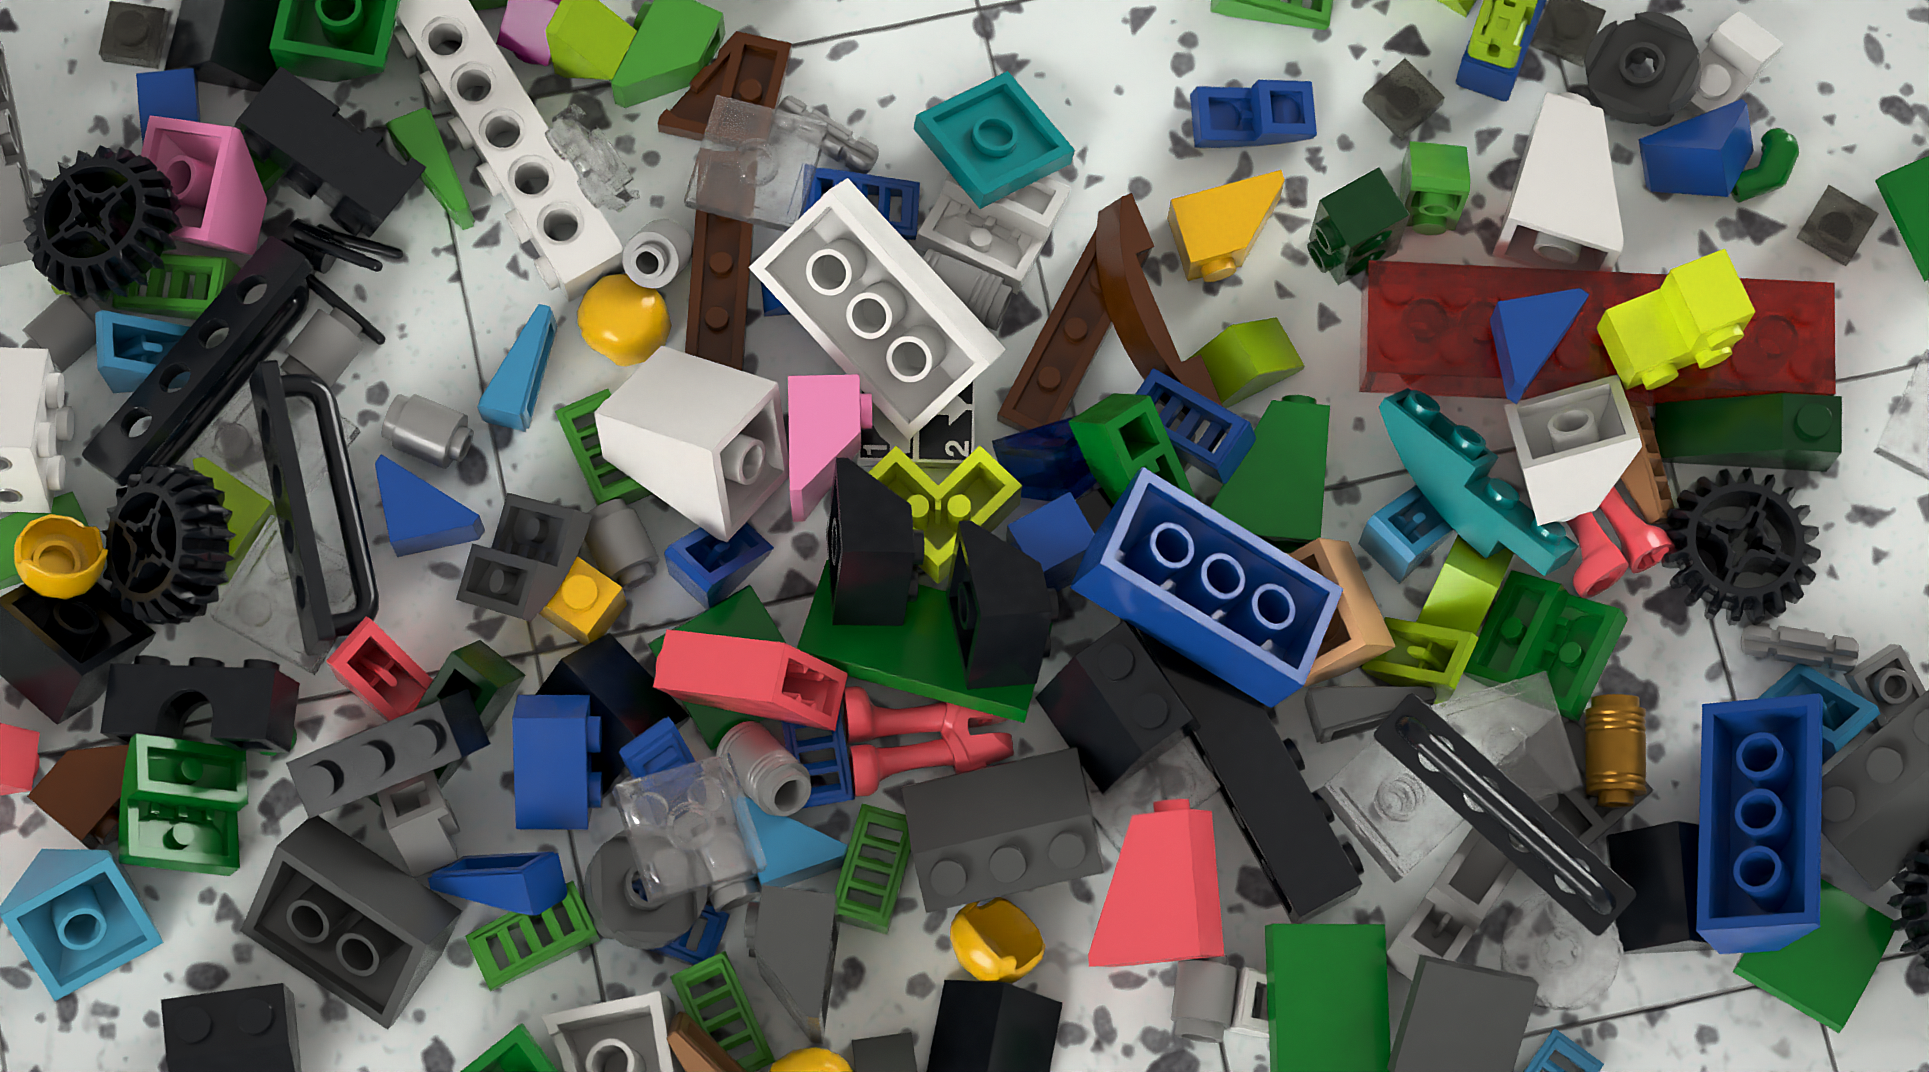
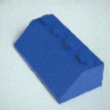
M1144 467L1137 471L1091 539L1070 586L1072 590L1270 708L1305 685L1343 592L1342 587Z
M1820 693L1702 704L1696 931L1718 954L1779 951L1820 927L1823 697Z

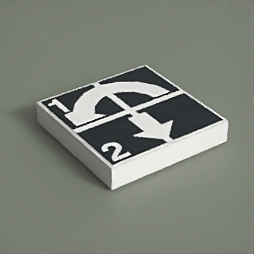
M976 379L909 441L872 402L873 429H861V449L857 453V465L875 466L897 446L919 468H957L974 451Z

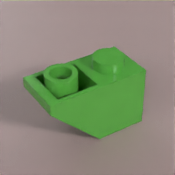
M654 0L653 3L645 1L639 9L633 25L637 34L613 79L609 80L611 81L615 104L628 108L690 87L689 83L704 66L711 64L726 35L723 13L695 0Z
M1409 141L1402 163L1400 200L1410 214L1406 226H1411L1414 232L1423 235H1440L1445 233L1446 230L1455 231L1470 193L1471 180L1466 146Z

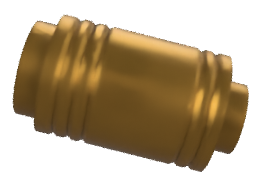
M1625 694L1594 696L1591 698V707L1585 710V724L1587 725L1585 727L1587 732L1585 734L1586 794L1597 796L1598 805L1602 807L1620 808L1634 806V797L1646 794V727L1644 726L1646 724V710L1640 707L1639 697Z

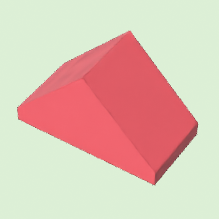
M367 616L326 661L337 680L386 721L413 711L433 681L418 664Z

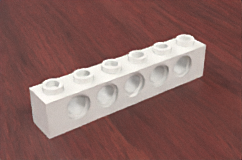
M400 0L396 17L397 26L394 27L392 35L407 60L416 55L425 69V72L418 75L424 89L435 105L444 101L454 117L448 120L447 124L463 151L473 147L483 164L477 166L476 171L489 194L495 197L501 193L511 210L504 215L519 242L523 244L531 240L540 255L539 258L533 261L548 289L552 291L560 287L568 302H571L586 293L603 276L617 275L625 271L622 262L623 246L469 0ZM451 40L461 43L460 48L451 55H439L434 52L436 47L442 42ZM474 86H484L490 89L489 94L479 101H467L462 98L464 93ZM502 132H513L519 135L518 140L506 148L495 147L491 144L493 138ZM530 178H542L548 182L546 188L537 194H526L519 190L520 186ZM560 224H570L577 228L575 235L566 241H555L548 237L549 232Z

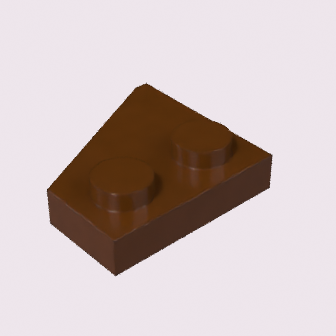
M736 31L719 49L717 59L712 64L704 66L689 83L690 89L670 111L666 108L659 116L657 123L658 131L766 156L775 121L774 114L779 105L792 55V43Z

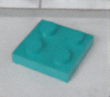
M1009 71L916 114L913 127L914 131L979 209L1070 165L1075 153V149Z

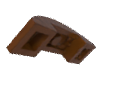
M1130 193L1122 196L1098 212L1096 227V254L1100 283L1116 333L1133 365L1144 380L1154 368L1222 406L1201 354L1182 362L1137 259L1138 256L1155 246L1133 194ZM1163 393L1160 400L1166 405L1171 397ZM1184 406L1181 411L1187 415L1190 409Z

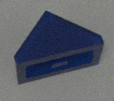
M1076 416L992 440L998 463L1022 485L1021 498L1051 502L1071 492L1076 500L1097 483L1068 422Z

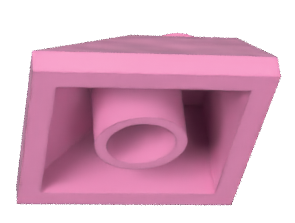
M150 115L141 156L150 159L157 166V171H162L169 178L173 187L172 192L178 197L181 205L175 214L180 218L183 228L169 235L174 240L211 249L253 255L257 248L267 197L241 129Z
M859 374L788 376L789 486L793 522H804L831 488L836 458H849L852 460L861 449V429H873L872 393L860 394Z

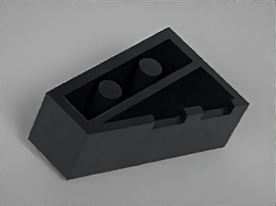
M280 66L240 115L234 127L241 129L249 153L254 159L265 163L269 158L287 172L283 179L294 191L309 200L316 195L333 209L329 216L342 229L354 236H357L361 231L370 238L427 167L413 157L404 166L380 147V144L384 141L381 135L369 127L364 132L360 131L338 113L340 111L339 106Z

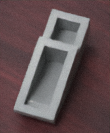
M1472 827L1386 952L1387 964L1412 981L1420 954L1455 961L1518 867ZM1509 833L1510 841L1517 850L1529 852Z

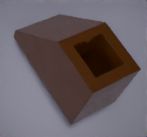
M129 745L68 750L27 797L89 850H95L100 843L104 846L110 844L119 835L120 800Z

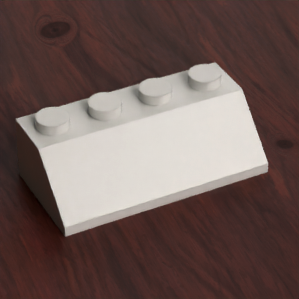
M848 178L829 189L748 267L847 375H860V389L865 394L872 393V402L908 441L1006 351L1004 346Z

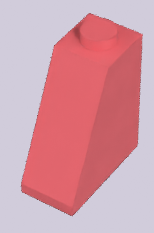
M666 629L662 650L656 660V676L653 688L689 703L835 731L848 673L786 643Z
M1171 799L1153 802L1154 813L1132 815L1088 953L1089 967H1122L1224 956L1212 811L1190 809L1189 799Z

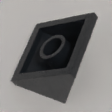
M182 0L164 71L194 68L199 82L259 93L278 70L269 47L280 0Z
M610 633L562 658L535 694L590 695V716H601L602 722L601 752L591 753L592 772L603 773V799L630 775L619 753L622 747L664 717H669L678 730L691 719L690 715L669 694L653 688L655 679Z
M1674 821L1607 835L1606 845L1609 868L1636 891L1635 899L1614 921L1617 955L1715 950L1696 931L1699 824Z
M944 980L926 1072H1050L1063 1003L1006 982Z

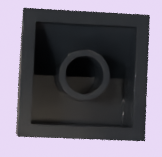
M836 458L826 528L832 625L903 626L907 602H916L918 597V570L913 565H923V529H913L910 503L849 458Z
M959 521L945 595L967 689L1037 684L1042 659H1049L1051 654L1050 623H1057L1059 618L1057 591L1055 587H1047L1040 562L973 521Z
M98 582L85 594L69 599L40 596L26 584H23L0 597V676L58 725L95 703L107 690L110 664H131L135 656H138L152 642L156 632L142 620H136L132 614L122 612L120 601L111 598L110 592Z
M1125 621L1076 654L1035 697L1069 748L1077 746L1081 765L1103 796L1202 727L1135 631Z
M284 983L161 999L165 1053L169 1072H302L294 993Z

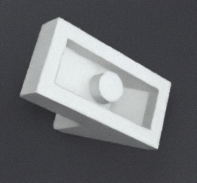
M1738 10L1718 26L1707 47L1699 55L1702 73L1696 93L1685 108L1695 116H1699L1739 100L1784 44Z

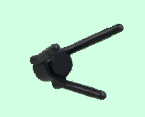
M295 219L286 229L281 241L304 254L312 263L313 270L306 277L309 288L332 308L337 307L355 320L363 328L361 332L366 334L376 344H384L385 336L319 280L315 273L317 271L322 274L327 273L333 266L336 258L379 272L383 268L382 262L352 249L393 259H401L403 251L380 242L338 232L321 223L315 226L302 219Z

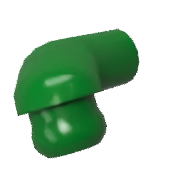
M1772 128L1762 136L1761 142L1764 145H1762L1761 151L1763 153L1758 166L1743 171L1731 191L1737 203L1780 189L1788 182L1799 156V146L1796 137L1781 128Z

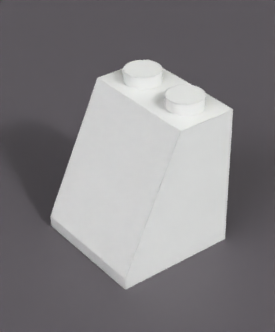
M1547 92L1530 131L1492 255L1603 289L1624 245L1604 111L1602 108L1592 106L1589 100L1581 95L1570 92H1561L1559 94Z
M661 346L608 399L604 400L594 412L603 458L719 540L728 542L789 477V452L778 382Z

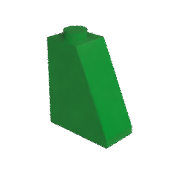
M1287 395L1282 397L1281 401L1271 400L1254 430L1256 440L1229 481L1223 484L1210 508L1284 553H1292L1315 539L1321 538L1330 405L1316 404V399L1305 395Z

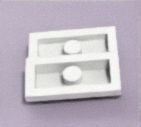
M948 173L939 198L917 233L914 247L925 252L930 248L935 252H940L942 255L945 254L980 268L983 271H987L990 274L993 273L996 277L1005 278L1004 285L1012 287L1013 293L1018 295L1066 203L1071 187L1046 176L979 209L954 177Z

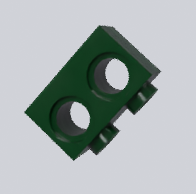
M1380 167L1319 200L1307 248L1317 268L1322 273L1329 271L1338 285L1396 254L1408 223L1410 214Z

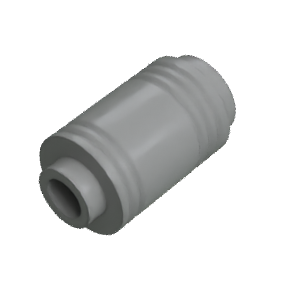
M929 248L922 259L986 328L997 331L1013 293L1012 287L1004 285L1005 278L996 277L993 273L990 274L980 268L945 254L942 255L940 252H935Z
M755 721L740 723L723 736L718 745L716 755L719 766L763 812L769 815L789 816L799 811L806 804L811 794L808 770L761 723Z

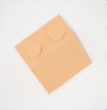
M1317 538L1289 554L1292 558L1343 588L1312 668L1302 688L1346 674L1396 647L1348 541Z

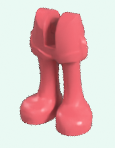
M1615 486L1612 487L1599 505V508L1615 530L1621 543V551L1605 534L1592 512L1580 514L1566 521L1574 533L1582 552V563L1575 571L1572 579L1573 586L1581 598L1593 597L1610 588L1624 575L1628 567L1632 573H1640L1653 567L1661 561L1664 554L1675 548L1667 532L1659 527L1648 525L1641 520L1624 501Z
M850 686L844 689L843 709L847 744L862 743L876 738L902 734L940 732L942 735L941 739L905 746L877 748L870 744L849 746V766L855 797L872 795L877 791L879 783L883 779L896 773L928 767L953 766L954 772L958 774L984 768L989 764L1002 761L1014 755L1012 734L984 733L970 735L968 731L970 727L994 725L1007 721V718L947 702L911 708H882L875 706L871 702L867 692L862 687Z

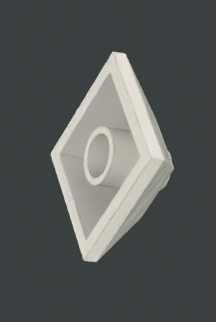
M1618 374L1522 400L1517 405L1515 403L1504 405L1538 526L1554 521H1569L1580 514L1595 511L1642 448L1641 439Z

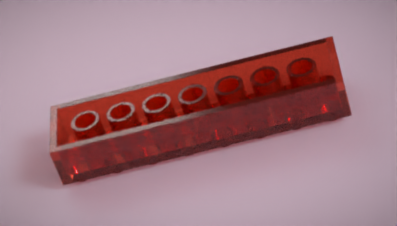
M1369 260L1361 282L1359 392L1395 394L1409 388L1432 396L1507 399L1490 324V318L1497 302L1581 288L1590 294L1581 313L1520 400H1526L1616 375L1618 373L1596 329L1606 309L1660 289L1668 274ZM1740 278L1755 309V314L1743 331L1744 337L1737 341L1731 349L1733 354L1726 360L1708 368L1700 369L1697 362L1677 370L1678 377L1655 389L1646 390L1644 384L1625 390L1622 384L1627 401H1644L1646 406H1654L1655 403L1776 393L1834 396L1836 394L1835 282Z

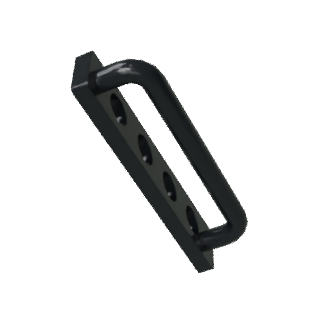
M274 236L268 237L82 452V457L92 467L120 486H126L130 474H141L145 467L175 465L248 381L258 362L266 360L303 316L310 299L309 285L306 277L313 270V265L306 256ZM261 284H267L266 291L259 300L251 304H244L245 297L252 288ZM229 328L228 335L222 343L213 348H206L209 337L215 331ZM184 372L191 373L188 382L183 388L176 392L168 393L169 384L177 375ZM152 416L151 424L144 433L136 437H129L132 426L139 419Z
M277 360L260 361L249 379V385L305 653L307 656L325 654L336 637L349 636L366 616L374 621L379 611V593L339 407L332 389L323 380L311 374L281 375ZM286 398H308L315 408L356 600L354 609L349 612L331 614Z
M1413 693L1408 694L1375 730L1373 736L1378 743L1593 935L1601 936L1635 899L1636 891L1417 695ZM1438 736L1447 739L1452 745L1453 750L1447 744H1445ZM1420 753L1439 771H1430L1425 768L1420 762L1418 754ZM1484 777H1488L1491 780H1493L1497 785L1498 790L1493 785H1491ZM1464 793L1482 808L1484 812L1471 809L1465 802ZM1528 817H1533L1534 819L1538 820L1539 823L1543 826V830L1540 827H1538ZM1509 833L1530 852L1517 850L1510 841ZM1574 858H1579L1580 860L1584 861L1589 871L1585 869ZM1555 875L1567 884L1574 893L1565 892L1560 889L1556 883Z

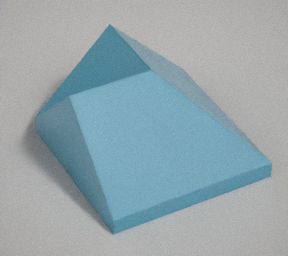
M41 849L0 905L1 919L54 1001L61 999L163 943L123 864H118V859L108 850Z

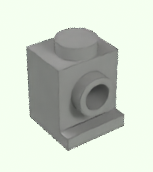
M434 770L377 792L387 829L413 878L458 860L457 848L451 836L459 833L460 828L448 800L443 798Z

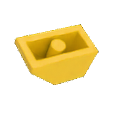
M1282 170L1171 199L1167 219L1187 281L1203 277L1205 282L1219 281L1233 275L1237 271L1236 268L1244 264L1280 200L1285 181Z
M577 556L559 589L539 615L586 646L606 634L627 606L623 588Z

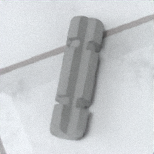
M786 96L780 102L774 114L776 126L791 135L798 132L800 140L837 162L844 159L846 162L845 166L856 173L868 174L873 168L879 156V149L875 144L863 137H859L857 140L854 139L852 136L853 131L817 110H813L810 113L806 109L808 105L793 96Z
M1749 621L1746 622L1741 636V649L1743 653L1766 658L1769 653L1774 656V660L1821 667L1823 663H1828L1830 669L1850 672L1854 670L1859 656V644L1854 638L1833 635L1832 639H1827L1825 633L1785 626H1778L1777 630H1772L1770 624L1760 623L1753 625Z

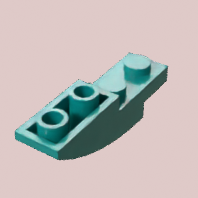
M1407 388L1383 399L1379 409L1388 434L1404 466L1435 510L1461 538L1486 559L1504 548H1509L1543 576L1568 563L1579 545L1565 536L1566 530L1559 522L1554 521L1538 526L1534 511L1519 500V493L1511 485L1500 479H1491L1487 476L1499 457L1485 447L1486 442L1479 433L1467 426L1456 425L1439 412L1440 406L1432 397L1421 391Z

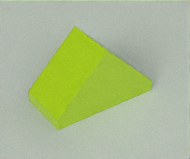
M561 0L545 30L555 74L564 78L603 80L613 79L637 33L633 27L599 0Z
M1277 317L1230 325L1188 358L1190 359L1201 354L1222 406L1226 409L1292 376L1305 367Z
M207 458L193 459L194 470H198L204 476L213 478L214 488L225 492V500L222 507L233 511L227 525L228 530L236 534L229 542V553L235 559L228 561L226 564L225 572L229 582L219 586L231 584L277 523L276 510L271 501Z
M1458 534L1416 622L1468 631L1476 635L1501 585L1514 552L1504 548L1486 559Z
M1385 617V624L1396 647L1363 664L1361 669L1396 687H1433L1436 695L1434 704L1444 709L1458 685L1479 638L1474 633Z

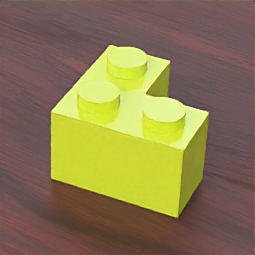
M1724 248L1671 269L1660 289L1606 309L1596 329L1625 390L1644 384L1646 390H1651L1674 380L1679 375L1677 370L1697 362L1699 368L1704 369L1729 358L1733 354L1731 349L1735 343L1744 337L1743 331L1755 314V309Z
M980 445L939 485L926 475L897 446L868 472L911 504L913 529H923L924 561L923 565L918 566L937 584L950 572L959 521L971 520L987 531L992 532L1021 502L1022 485Z

